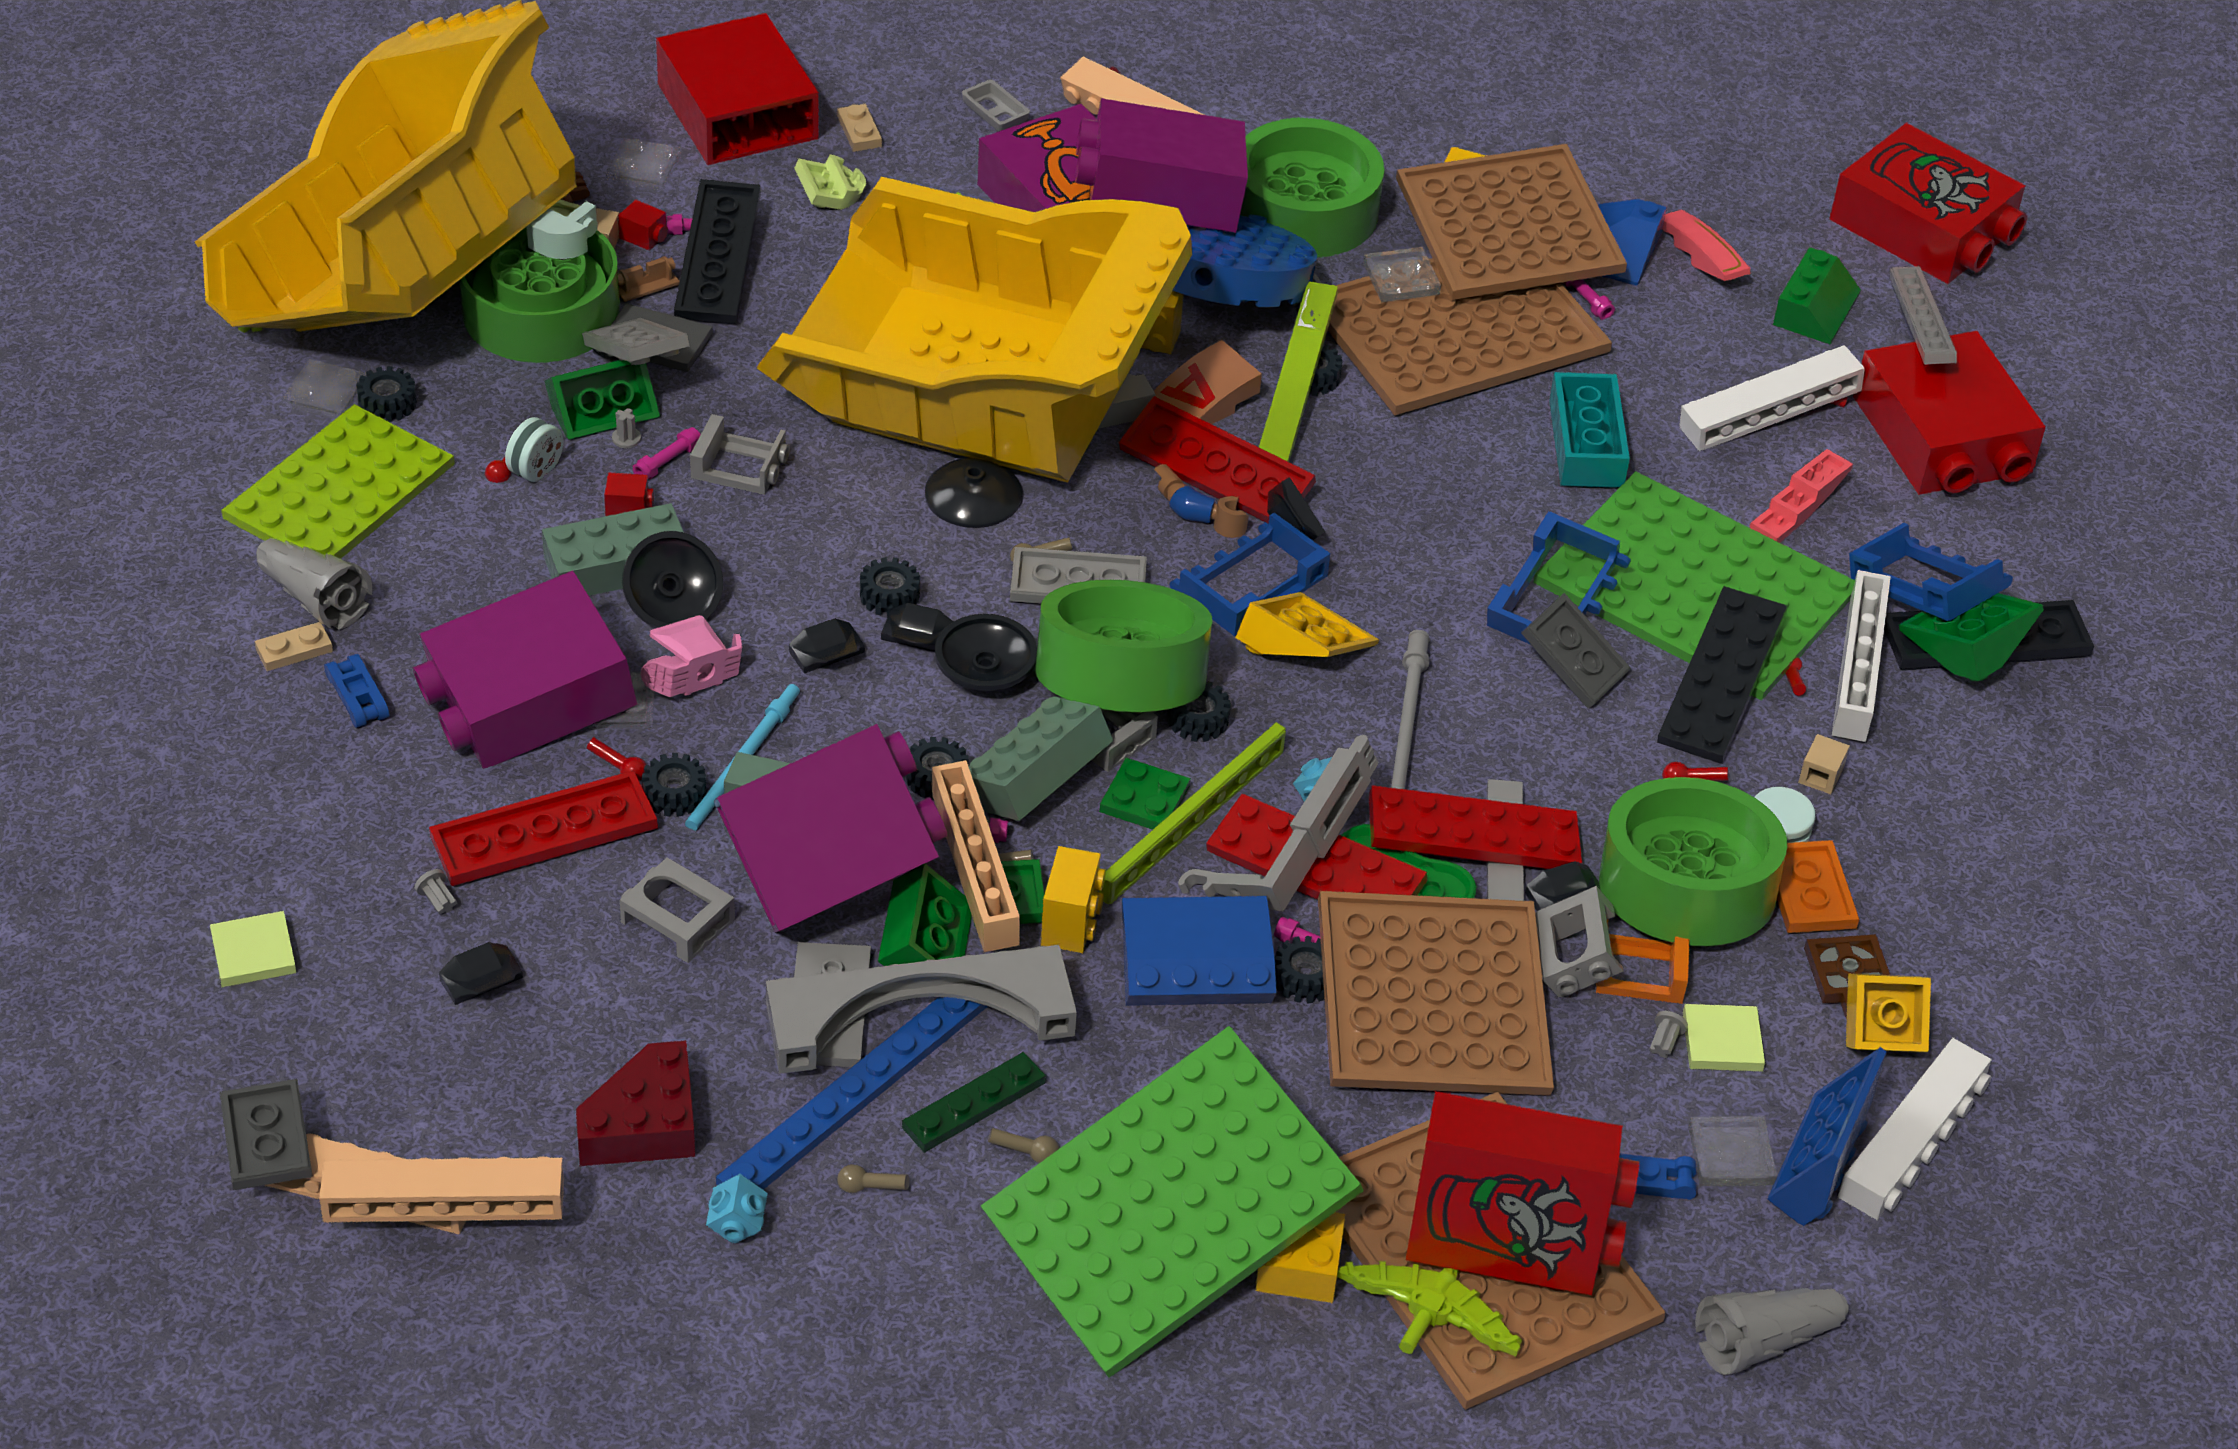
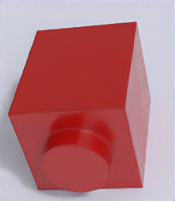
M635 199L618 215L619 238L650 251L656 244L663 242L668 234L666 212Z
M608 472L604 493L605 516L653 507L654 489L648 488V475Z

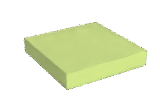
M284 911L210 924L222 987L296 973Z
M1684 1004L1683 1018L1688 1023L1685 1035L1690 1069L1763 1071L1765 1059L1756 1006Z

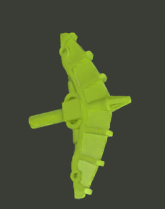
M1351 1261L1346 1262L1345 1266L1340 1267L1337 1272L1338 1278L1354 1285L1357 1290H1365L1371 1294L1394 1296V1299L1408 1304L1409 1311L1414 1314V1320L1399 1343L1400 1350L1406 1354L1413 1353L1429 1325L1435 1327V1325H1445L1448 1322L1459 1328L1467 1329L1479 1342L1488 1345L1492 1350H1500L1513 1356H1517L1520 1350L1522 1339L1518 1335L1510 1333L1501 1321L1503 1315L1499 1311L1493 1312L1479 1298V1291L1476 1289L1470 1291L1457 1280L1459 1270L1443 1268L1438 1272L1420 1269L1419 1264L1413 1263V1267L1386 1265V1261H1379V1265L1353 1266Z

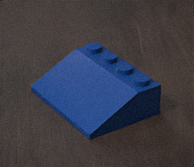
M1267 896L1122 898L1126 1006L1272 1003L1276 995V977Z
M1881 1047L1818 1090L1811 1100L1767 1198L1800 1225L1804 1226L1815 1218L1822 1219L1833 1205V1201L1830 1198L1842 1183L1844 1166L1856 1152L1854 1143L1868 1124L1865 1118L1871 1107L1887 1052Z

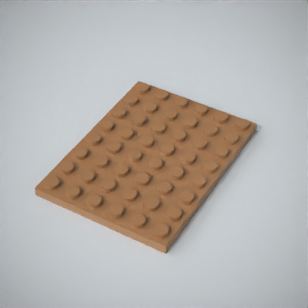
M1433 258L1335 285L1338 286V295L1327 329L1394 415L1608 353L1611 351L1612 345L1611 340L1561 283L1452 300Z
M1498 1092L1481 1098V1100L1507 1104ZM1430 1120L1339 1157L1360 1182L1364 1190L1336 1211L1337 1213L1345 1214L1342 1236L1362 1265H1379V1261H1386V1265L1413 1267V1263L1419 1264L1420 1269L1438 1272L1444 1268L1405 1260ZM1621 1256L1619 1268L1598 1264L1592 1295L1459 1270L1457 1280L1470 1291L1472 1289L1479 1291V1298L1493 1312L1499 1311L1503 1315L1501 1321L1510 1333L1518 1335L1522 1339L1517 1356L1500 1350H1492L1488 1345L1479 1342L1467 1329L1459 1328L1449 1322L1445 1325H1435V1327L1429 1325L1418 1344L1464 1410L1660 1324L1664 1321L1666 1312L1623 1256ZM1384 1295L1408 1329L1414 1320V1314L1409 1311L1408 1304L1394 1299V1296Z

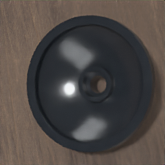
M962 458L942 465L930 475L925 485V499L928 507L940 519L960 527L983 528L1004 522L1015 514L1021 505L1022 487L1013 472L1004 466L984 459Z
M664 531L648 536L634 547L624 564L622 587L627 603L632 611L646 624L659 628L698 615L707 619L714 612L721 599L723 575L715 554L701 540L683 532ZM670 581L674 587L673 591L665 590L663 582Z
M975 614L957 619L941 631L935 644V659L942 673L956 684L972 690L997 691L1012 687L1027 678L1036 665L1037 644L1033 635L1019 622L1001 615Z

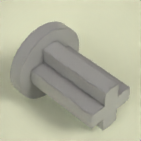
M629 408L625 411L618 410L616 412L617 429L612 433V442L621 448H632L641 441V434L635 428V415H633V410Z
M434 869L426 872L416 881L415 890L419 895H426L438 914L441 915L444 912L453 911L452 907L457 904V901L444 883L446 880L444 872L441 869Z
M1660 1011L1654 1020L1658 1028L1650 1046L1651 1053L1658 1054L1660 1057L1667 1058L1668 1054L1671 1055L1678 1035L1686 1032L1688 1023L1677 1013Z

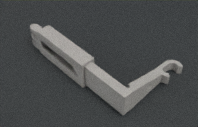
M1359 735L1355 738L1349 749L1338 748L1291 822L1290 826L1293 833L1264 878L1262 875L1216 873L1192 869L1184 873L1179 879L1178 885L1182 893H1189L1193 885L1202 884L1207 897H1214L1216 893L1228 897L1267 896L1268 908L1283 912L1317 857H1325L1371 782L1370 777L1378 765V760L1374 755L1368 737L1366 735Z

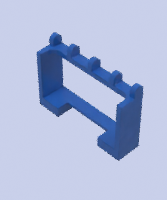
M1548 511L1533 535V551L1511 586L1502 584L1488 606L1487 626L1530 644L1521 632L1532 621L1512 613V610L1556 540L1606 560L1578 606V609L1584 615L1587 611L1593 614L1600 613L1603 607L1594 599L1602 587L1614 590L1617 580L1609 576L1615 565L1627 568L1631 560L1628 556L1619 553L1620 541Z
M1272 513L1269 516V524L1264 522L1259 525L1258 530L1261 534L1251 540L1245 535L1240 537L1237 541L1240 548L1234 552L1227 554L1225 551L1220 550L1214 554V558L1217 561L1215 564L1207 569L1196 565L1191 569V572L1184 569L1180 572V580L1176 578L1170 582L1171 589L1189 595L1202 603L1211 613L1212 620L1234 637L1237 635L1250 602L1298 592L1303 593L1328 576L1331 553L1276 513ZM1271 541L1298 560L1297 573L1261 597L1250 592L1232 604L1206 584Z
M1902 523L1849 553L1851 579H1856L1858 570L1891 576L1888 597L1947 621L1956 618L2008 588L2013 581L2012 575L2003 573V561L2000 559H1996L1987 565L1981 564L1974 567L1966 564L1965 557L1961 555L1948 557L1941 554L1940 547L1935 545L1928 548L1920 546L1917 538L1910 537L1909 524ZM1904 556H1909L1960 576L1963 579L1950 585L1931 577L1922 582V587L1883 572V568Z

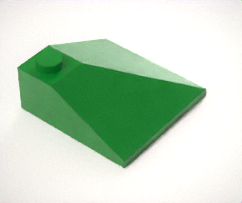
M1997 593L1950 621L1922 611L1899 624V629L1953 674L1966 677L1971 681H1982L1987 679L1991 673L2002 668L2043 612V604Z

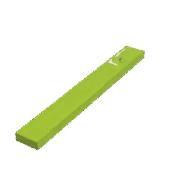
M1309 281L1305 288L1259 448L1290 462L1338 295V286Z
M1277 722L1108 868L1105 874L1102 891L1099 890V893H1104L1103 902L1111 905L1284 752L1286 728Z

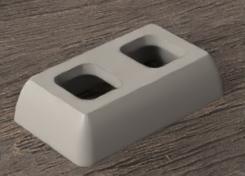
M994 80L984 81L962 91L965 104L998 132L1025 123L1029 117L1030 110ZM984 100H991L997 106L986 110L979 103ZM1004 114L1011 116V118L1004 121L997 119V117Z

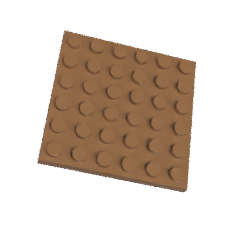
M1567 144L1397 169L1396 180L1452 300L1626 271L1627 262Z
M1320 891L1318 909L1330 1086L1479 1093L1498 1092L1503 1094L1551 1096L1554 1084L1534 901Z

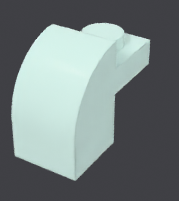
M585 201L567 217L548 209L527 226L528 248L554 259H569L586 253L588 251L587 238L593 236L597 231L596 206Z

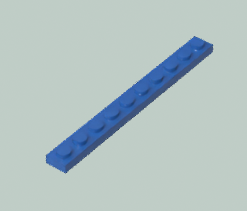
M938 997L716 1176V1185L741 1174L764 1190L988 1006L964 999Z

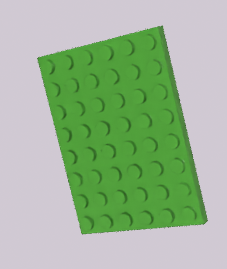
M1636 471L1583 524L1585 527L1620 541L1619 553L1628 556L1631 560L1627 568H1622L1618 565H1615L1609 576L1617 580V585L1614 590H1609L1605 587L1601 588L1594 600L1599 602L1603 608L1599 614L1595 615L1690 663L1723 586L1788 605L1786 616L1752 693V696L1761 701L1786 674L1793 661L1804 654L1850 602L1855 580ZM1565 543L1535 573L1533 583L1558 596L1565 593L1575 605L1579 606L1606 560Z
M1228 1026L986 1201L981 1207L1109 1378L1364 1190L1360 1182L1232 1028Z

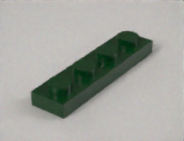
M1022 1052L903 1119L902 1129L925 1153L1046 1083V1075Z

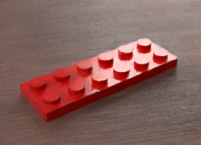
M1153 396L1118 442L1120 450L1154 467L1162 464L1168 465L1182 481L1218 499L1229 496L1238 497V509L1268 524L1270 515L1267 512L1268 492L1290 477L1302 497L1305 498L1316 483L1314 474Z
M633 770L430 826L429 832L451 886H455L657 829L658 825L657 817Z
M1371 786L1369 792L1371 847L1546 869L1574 861L1582 863L1577 811Z
M1242 793L1207 841V851L1265 877L1293 833L1290 824L1295 816ZM1338 834L1325 857H1317L1297 891L1317 900L1320 891L1417 896L1427 882V872Z

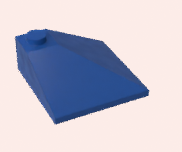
M1640 199L1597 204L1627 262L1625 272L1605 275L1603 277L1638 286L1662 234L1667 207Z

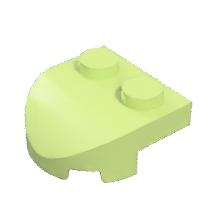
M831 154L825 164L798 159L794 168L811 204L819 208L829 207L841 210L850 207L860 198L866 186V179L863 173L858 168L851 171L843 166V158Z

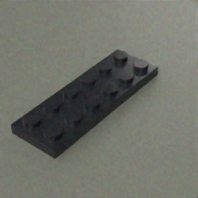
M700 179L674 307V316L688 320L737 324L761 196V185Z
M1723 586L1660 729L1657 743L1723 764L1786 616L1788 605Z
M2074 600L2035 602L2043 604V612L2007 661L2092 655L2094 644ZM1922 610L1886 613L1884 630L1900 669L1943 666L1899 629V624L1922 612Z

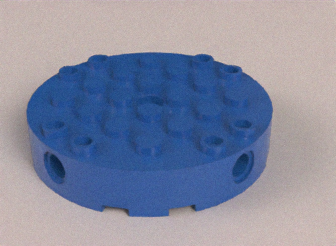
M1240 215L1236 233L1187 225L1191 234L1192 256L1172 291L1207 301L1240 306V302L1256 301L1255 305L1257 307H1279L1281 301L1288 300L1287 302L1290 304H1295L1302 301L1308 282L1313 280L1317 253L1313 246L1303 238L1288 230L1267 223V219L1259 215H1249V217Z

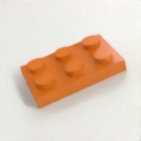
M1833 840L1787 843V852L1777 896V902L1787 933L1857 929L1859 917Z

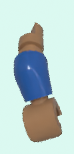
M1162 464L1154 468L1162 478L1158 484V490L1168 499L1170 508L1179 517L1189 521L1210 523L1211 519H1213L1214 529L1224 537L1236 538L1245 534L1249 516L1242 510L1236 511L1238 497H1223L1216 504L1215 498L1202 494L1193 487L1184 484L1168 465Z

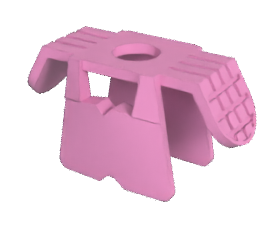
M698 615L650 631L652 639L675 654L672 657L665 655L649 660L642 667L641 679L652 691L668 697L679 694L686 696L714 685L718 686L722 684L723 680L739 674L742 652L740 634L733 635L732 647L726 649L703 616Z

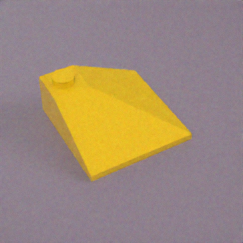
M1302 592L1250 602L1235 637L1246 644L1247 650L1259 655L1274 654L1330 657L1376 646L1380 640Z

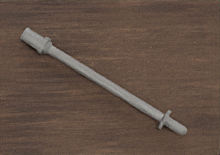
M1423 630L1410 632L1408 636V649L1403 654L1402 664L1408 670L1391 788L1405 789L1421 672L1428 668L1430 659L1427 654L1430 641L1429 634Z

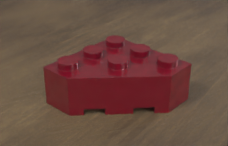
M686 1040L648 1043L576 1108L580 1166L695 1157L694 1122Z

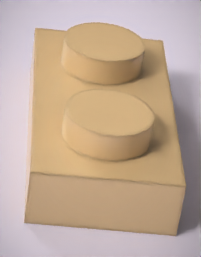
M866 104L837 108V117L853 152L882 147V138Z
M320 622L255 641L256 651L266 671L333 652L332 643Z

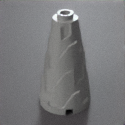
M273 538L262 542L258 546L256 552L257 563L261 570L281 584L283 590L301 603V607L311 613L321 624L329 628L334 626L337 629H343L355 623L367 609L369 603L365 602L364 598L366 592L372 595V580L368 572L359 565L344 561L331 554L326 553L324 555L306 546L302 548L291 542H282Z
M1797 1288L1775 1292V1290H1763L1750 1293L1731 1292L1707 1296L1700 1302L1696 1312V1333L1705 1331L1707 1341L1699 1342V1346L1705 1359L1715 1371L1723 1375L1738 1373L1755 1363L1784 1354L1783 1350L1813 1339L1812 1336L1839 1327L1848 1314V1303L1845 1297L1835 1289L1810 1290L1808 1288Z

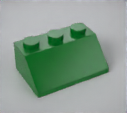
M1809 247L1778 299L1773 325L1831 345L1857 300L1861 289L1837 256Z
M618 360L553 376L544 381L552 411L567 440L616 428V412L618 410L632 409L633 415H635V423L660 417L646 363L631 365V362L626 360Z
M922 864L894 879L878 962L883 966H889L892 964H906L931 959L939 960L965 956L972 917L966 896L927 864Z

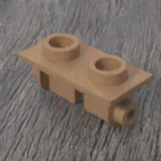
M663 256L660 259L647 262L646 271H643L641 265L619 270V296L623 302L679 285L680 281L671 271L675 269L673 258Z

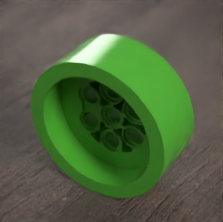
M1315 118L1277 120L1259 126L1246 135L1248 180L1240 212L1241 216L1259 215L1265 217L1267 223L1288 230L1306 240L1316 250L1317 257H1327L1347 252L1361 245L1372 235L1378 223L1384 163L1380 152L1365 136L1344 125Z
M526 226L460 279L462 314L467 332L480 346L491 353L522 362L543 363L561 361L592 350L593 348L584 344L582 333L610 326L620 313L618 264L616 252L612 244L597 230L593 236L587 238L588 251L586 253L569 259H554L528 248Z
M1090 580L1062 586L1046 595L1041 603L1036 676L1043 686L1062 698L1099 706L1100 709L1150 712L1185 705L1198 698L1206 687L1212 616L1209 610L1198 600L1177 590L1156 584L1129 580Z
M1674 777L1649 781L1624 793L1615 802L1610 811L1599 871L1600 889L1613 904L1614 912L1622 920L1650 936L1673 943L1675 937L1689 939V945L1714 946L1736 942L1759 931L1773 915L1787 852L1786 833L1777 816L1766 805L1735 787L1716 781L1690 777Z

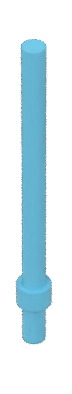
M789 684L781 696L769 704L765 710L766 716L738 752L754 755L775 725L783 722L790 712V705L800 693V689L796 685ZM734 758L685 821L686 827L696 831L715 807L714 800L724 794V780Z

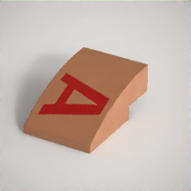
M1221 340L1182 364L1154 392L1155 397L1213 424L1234 414L1236 404L1260 393L1262 373Z

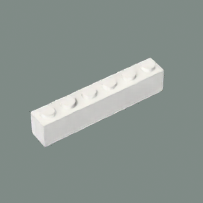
M1843 345L1681 406L1680 429L1699 451L1708 449L1862 391L1865 368L1848 348Z
M1857 571L1850 598L1832 736L1866 742L1874 711L1891 576Z
M1952 1038L1845 1173L1838 1198L1876 1220L1879 1219L1886 1209L1892 1212L1902 1196V1191L1900 1190L1905 1185L1910 1188L1920 1173V1164L1922 1162L1929 1164L1935 1156L1939 1147L1937 1142L1940 1139L1948 1140L1956 1126V1121L1954 1120L1957 1116L1964 1118L1968 1114L1974 1102L1972 1098L1974 1094L1977 1093L1981 1096L1985 1092L1991 1081V1076L1987 1072L1992 1059Z

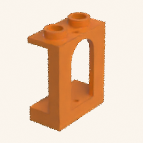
M1609 934L1612 955L1670 961L1669 987L1623 981L1609 977L1596 983V993L1683 1004L1688 984L1689 939L1675 936L1673 943Z

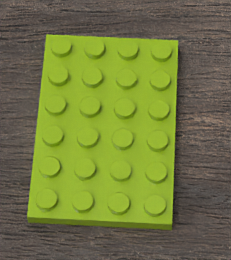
M354 404L221 510L222 517L264 541L270 538L278 539L282 542L288 541L302 548L306 546L324 555L327 553L341 559L455 464L454 455Z

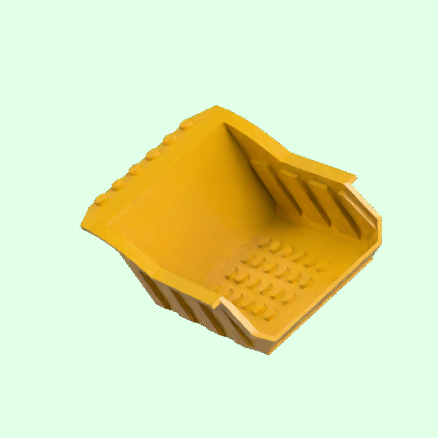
M517 0L504 8L501 4H498L485 12L480 8L468 13L466 16H463L462 13H457L446 20L443 17H438L427 24L424 21H419L408 27L407 31L383 41L366 55L343 80L330 100L316 129L307 159L195 241L197 247H202L206 303L232 327L283 328L306 331L413 317L577 187L575 184V157L531 75L539 36L549 29L536 1L522 3L521 0Z
M881 177L850 219L847 248L792 335L782 333L760 361L757 369L819 413L832 420V422L969 458L984 459L1004 467L1068 483L1139 355L1140 348L1192 256L1191 234L1179 208L1115 199L1084 200L1056 205L1038 212H1031Z

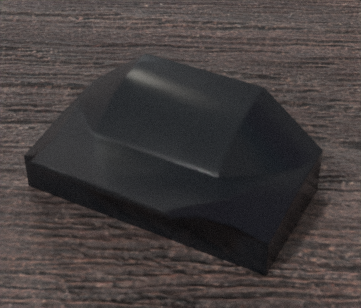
M1290 477L1268 492L1267 512L1269 515L1276 513L1313 541L1325 533V530Z
M905 603L890 609L881 632V640L935 652V644L939 634L953 621L938 609Z
M836 618L803 629L789 643V653L804 674L865 652V645L849 622Z
M1574 861L1543 871L1526 885L1525 894L1530 901H1534L1535 909L1539 911L1594 886L1600 889V885L1588 865Z
M488 942L455 955L439 971V978L450 998L457 1005L523 978V972L507 945Z

